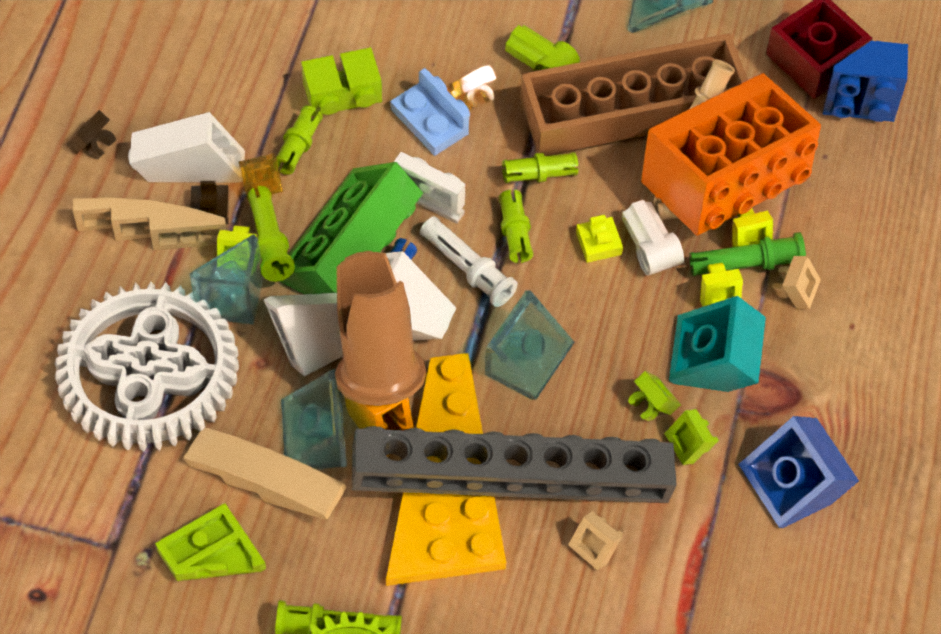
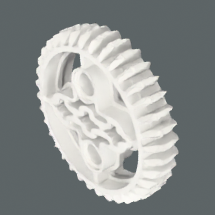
M151 281L147 289H140L139 285L135 282L132 288L133 291L126 292L120 286L116 296L112 297L108 292H105V301L102 303L92 299L91 311L80 309V320L71 319L69 325L71 331L63 332V344L58 345L57 352L59 357L55 358L57 370L55 379L57 385H59L58 392L60 398L63 399L65 409L68 413L71 412L72 419L76 424L81 423L86 433L93 431L98 441L107 437L112 447L122 440L123 446L127 450L131 448L133 443H138L139 448L144 452L147 448V443H154L155 447L160 451L162 441L169 440L173 446H176L178 436L183 435L184 438L190 441L193 428L198 431L205 428L204 420L215 423L217 418L216 411H224L226 407L225 399H231L233 395L232 386H236L237 383L236 373L239 370L238 349L234 344V334L229 330V324L226 319H221V314L217 308L211 309L207 299L199 301L195 291L185 296V290L181 285L174 292H171L170 286L166 282L161 289H155V285ZM138 315L131 337L104 334L95 338L110 325L127 317ZM171 315L191 322L207 335L214 350L215 364H208L206 359L195 348L177 344L179 326L176 319ZM154 330H162L158 334H149ZM80 366L87 367L90 374L101 383L117 386L115 406L118 413L124 418L101 410L88 399L80 381ZM205 388L192 403L183 409L164 417L155 418L162 404L164 393L191 396ZM138 396L146 397L145 399L139 402L131 401L133 398Z

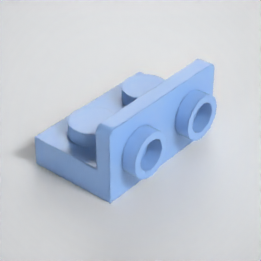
M426 68L419 71L418 84L390 101V110L434 156L469 134L470 112L462 100H456L447 91V87L442 79L438 76L434 77Z

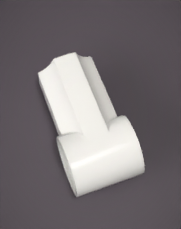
M637 201L632 203L627 210L623 211L622 220L636 245V254L641 269L647 276L683 264L684 253L681 243L676 234L667 232L652 202Z

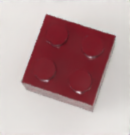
M813 0L771 28L766 55L815 99L828 90L834 65L872 41L873 38L832 0Z

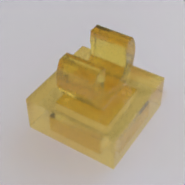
M487 66L449 84L454 98L465 93V105L468 109L472 110L478 107L474 99L476 92H480L484 96L486 103L494 99L493 90L485 84L495 79L490 66Z
M274 153L238 162L247 200L248 192L252 188L255 189L257 198L260 197L257 186L267 187L271 191V195L283 192L278 163Z

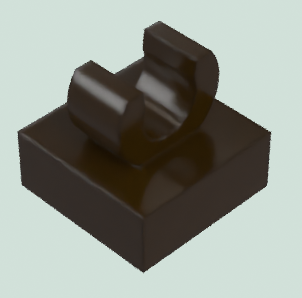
M98 110L66 145L76 154L86 147L91 157L99 159L105 152L98 147L97 140H103L108 146L116 141V137L112 132L102 130L110 119Z
M200 181V186H191L190 208L224 217L226 224H229L228 185H216V181Z

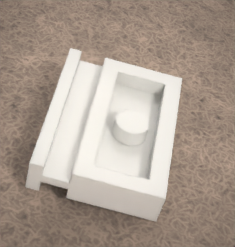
M400 152L394 162L401 166L423 192L417 204L457 224L465 213V210L462 209L465 205V183L461 182L458 177L451 173H443L429 166L426 161L419 157H411Z

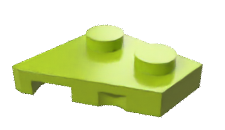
M226 503L155 543L156 550L176 581L255 573L266 569L265 561Z

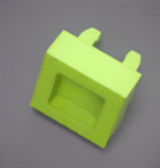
M644 371L634 380L641 391L634 392L629 397L628 402L636 407L643 400L648 401L647 410L640 415L643 420L652 421L657 417L659 411L671 415L681 406L680 402L659 377Z
M697 409L685 410L664 433L668 441L673 443L674 451L682 465L694 464L704 452L710 451L719 441L717 437L711 435L707 428L709 422L701 418Z

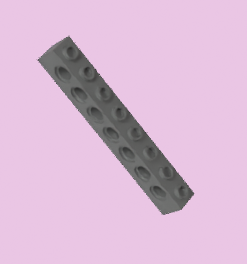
M370 426L364 429L356 428L352 445V490L668 503L677 486L673 443L660 442L657 439H643L641 441H625L617 437L583 439L577 435H567L558 438L543 437L537 433L513 436L495 431L484 434H468L460 430L425 432L420 428H409L401 431L385 430L379 426ZM394 454L399 456L402 460L393 461L389 459L386 455ZM435 456L439 458L442 462L435 463L428 460L426 457ZM467 458H475L482 464H472ZM506 460H515L519 462L521 466H513L509 464ZM546 462H555L560 468L551 467ZM585 463L595 464L599 469H592ZM625 465H632L638 471L629 470Z

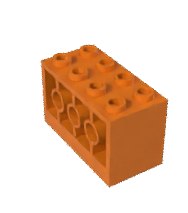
M762 73L648 129L641 183L656 197L660 198L661 202L665 203L667 208L698 236L710 229L720 227L725 221L738 214L747 213L752 207L767 199L777 197L782 191L796 184L804 183L812 173L821 124Z

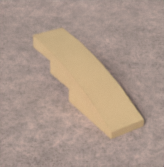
M114 197L73 199V214L78 231L113 228L116 241L151 238L153 250L217 245L219 231L227 230L224 217L186 206L153 200Z
M206 427L199 432L183 457L189 467L220 475L227 485L258 493L265 503L328 520L347 488L343 482L297 460L236 436Z

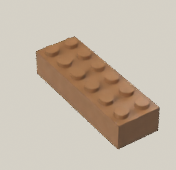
M722 34L522 74L520 101L537 153H543L544 156L648 135V129L690 109L697 96L695 93L696 88L702 86L712 67L713 61L716 59L730 64L735 69L723 92L747 81L748 78L731 34Z

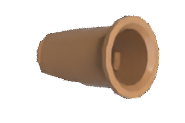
M364 251L345 257V260L337 266V313L343 359L339 361L335 371L337 387L346 398L359 404L381 406L398 403L411 397L418 391L426 377L424 360L414 350L411 312L404 283L402 281L396 282L386 253Z

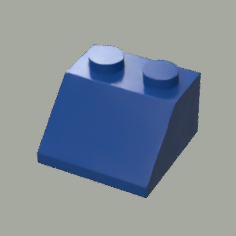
M793 416L738 464L779 528H785L830 506L859 482L819 420L811 417Z

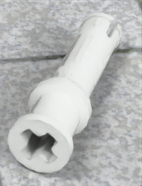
M435 216L426 220L422 225L420 234L467 274V282L473 288L479 287L487 294L493 306L500 307L513 296L518 282L512 277L507 278L495 268L496 263L491 258H481Z

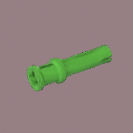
M795 232L793 237L771 240L769 236L763 237L759 240L758 244L696 253L690 252L689 262L690 267H693L691 269L693 277L708 274L707 266L715 263H723L726 271L756 266L773 270L776 265L790 264L794 256H806V250L801 232Z

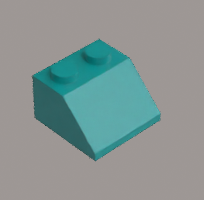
M739 296L679 314L669 381L677 385L730 392L758 384L766 317Z

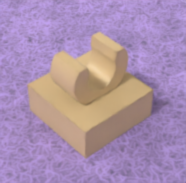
M794 256L790 267L784 266L778 270L784 282L781 284L773 283L772 288L778 297H789L796 309H810L821 279L808 256Z
M592 511L583 517L568 546L595 569L600 570L607 565L621 541L623 533L620 530L615 531L606 523L607 520L604 517L600 518Z

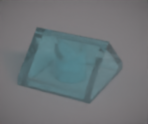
M254 234L189 273L195 302L204 300L209 309L217 308L221 314V319H226L228 322L254 325L263 282L260 269L259 242Z
M526 290L487 345L485 375L531 400H536L575 342L531 290Z
M336 369L327 372L281 399L284 455L314 469L347 467L341 391L337 387Z

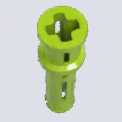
M257 186L260 197L257 198L254 188L248 192L247 197L258 234L255 249L257 255L262 258L260 265L261 274L269 281H283L289 278L295 269L293 259L287 254L289 249L288 238L279 230L271 199V191L265 186Z
M279 600L275 634H310L309 625L311 623L320 630L325 629V616L328 615L334 624H339L342 612L324 610V606H320L319 603H314L312 607L287 605L286 601ZM346 611L349 622H355L359 612ZM363 613L364 624L370 625L377 616L380 617L378 630L383 632L386 628L393 625L394 630L392 634H400L402 616Z

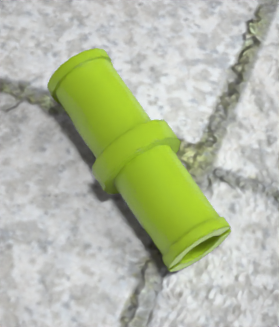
M302 107L293 127L288 128L283 136L284 143L272 161L275 169H278L281 162H284L279 171L280 173L286 175L293 174L302 154L310 149L312 136L323 119L320 111L316 113L314 119L311 118L316 110L315 107Z
M575 152L550 156H544L543 153H535L534 157L505 159L502 160V167H505V169H502L503 179L505 183L536 179L539 183L546 182L547 178L577 176L578 168H575V166H578V158Z
M510 189L503 191L498 196L503 216L501 231L507 237L510 260L517 263V253H519L520 261L524 263L533 257L528 233L531 229L529 218L524 213L521 192L514 190V200H512Z

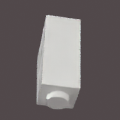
M210 112L132 133L131 149L128 151L129 164L148 182L216 181V183H238L244 179L245 150Z
M403 251L386 253L396 282L402 281L404 283L411 312L413 340L442 339L449 327L456 307Z
M337 293L270 296L264 299L291 366L303 376L343 357L337 313Z

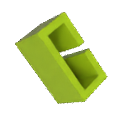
M371 47L340 53L344 69L342 71H337L333 55L301 61L303 85L309 106L316 108L312 115L313 117L318 111L322 115H332L338 111L357 107L365 108L382 102V80Z

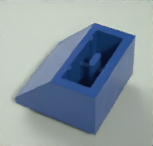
M870 41L834 65L823 106V115H833L839 118L871 119L876 122H894L907 82L908 44Z

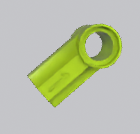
M518 25L511 32L505 44L506 52L533 68L534 71L580 63V57L571 45L564 41H558L554 44L525 25Z

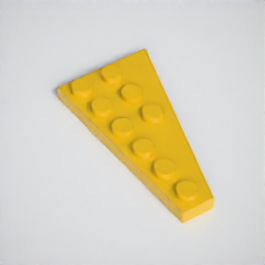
M469 353L430 358L416 428H420L425 432L460 430L468 434H483ZM435 456L426 457L428 460L435 463L442 462L439 458ZM467 458L472 464H482L475 458ZM403 492L386 576V586L506 569V557L494 496Z

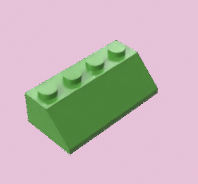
M397 162L353 168L288 255L293 259L295 269L289 278L280 282L303 294L337 293V266L345 260V257L357 252H381L385 246L395 239L397 234L395 231L403 220L414 213L416 209L415 204L423 192Z

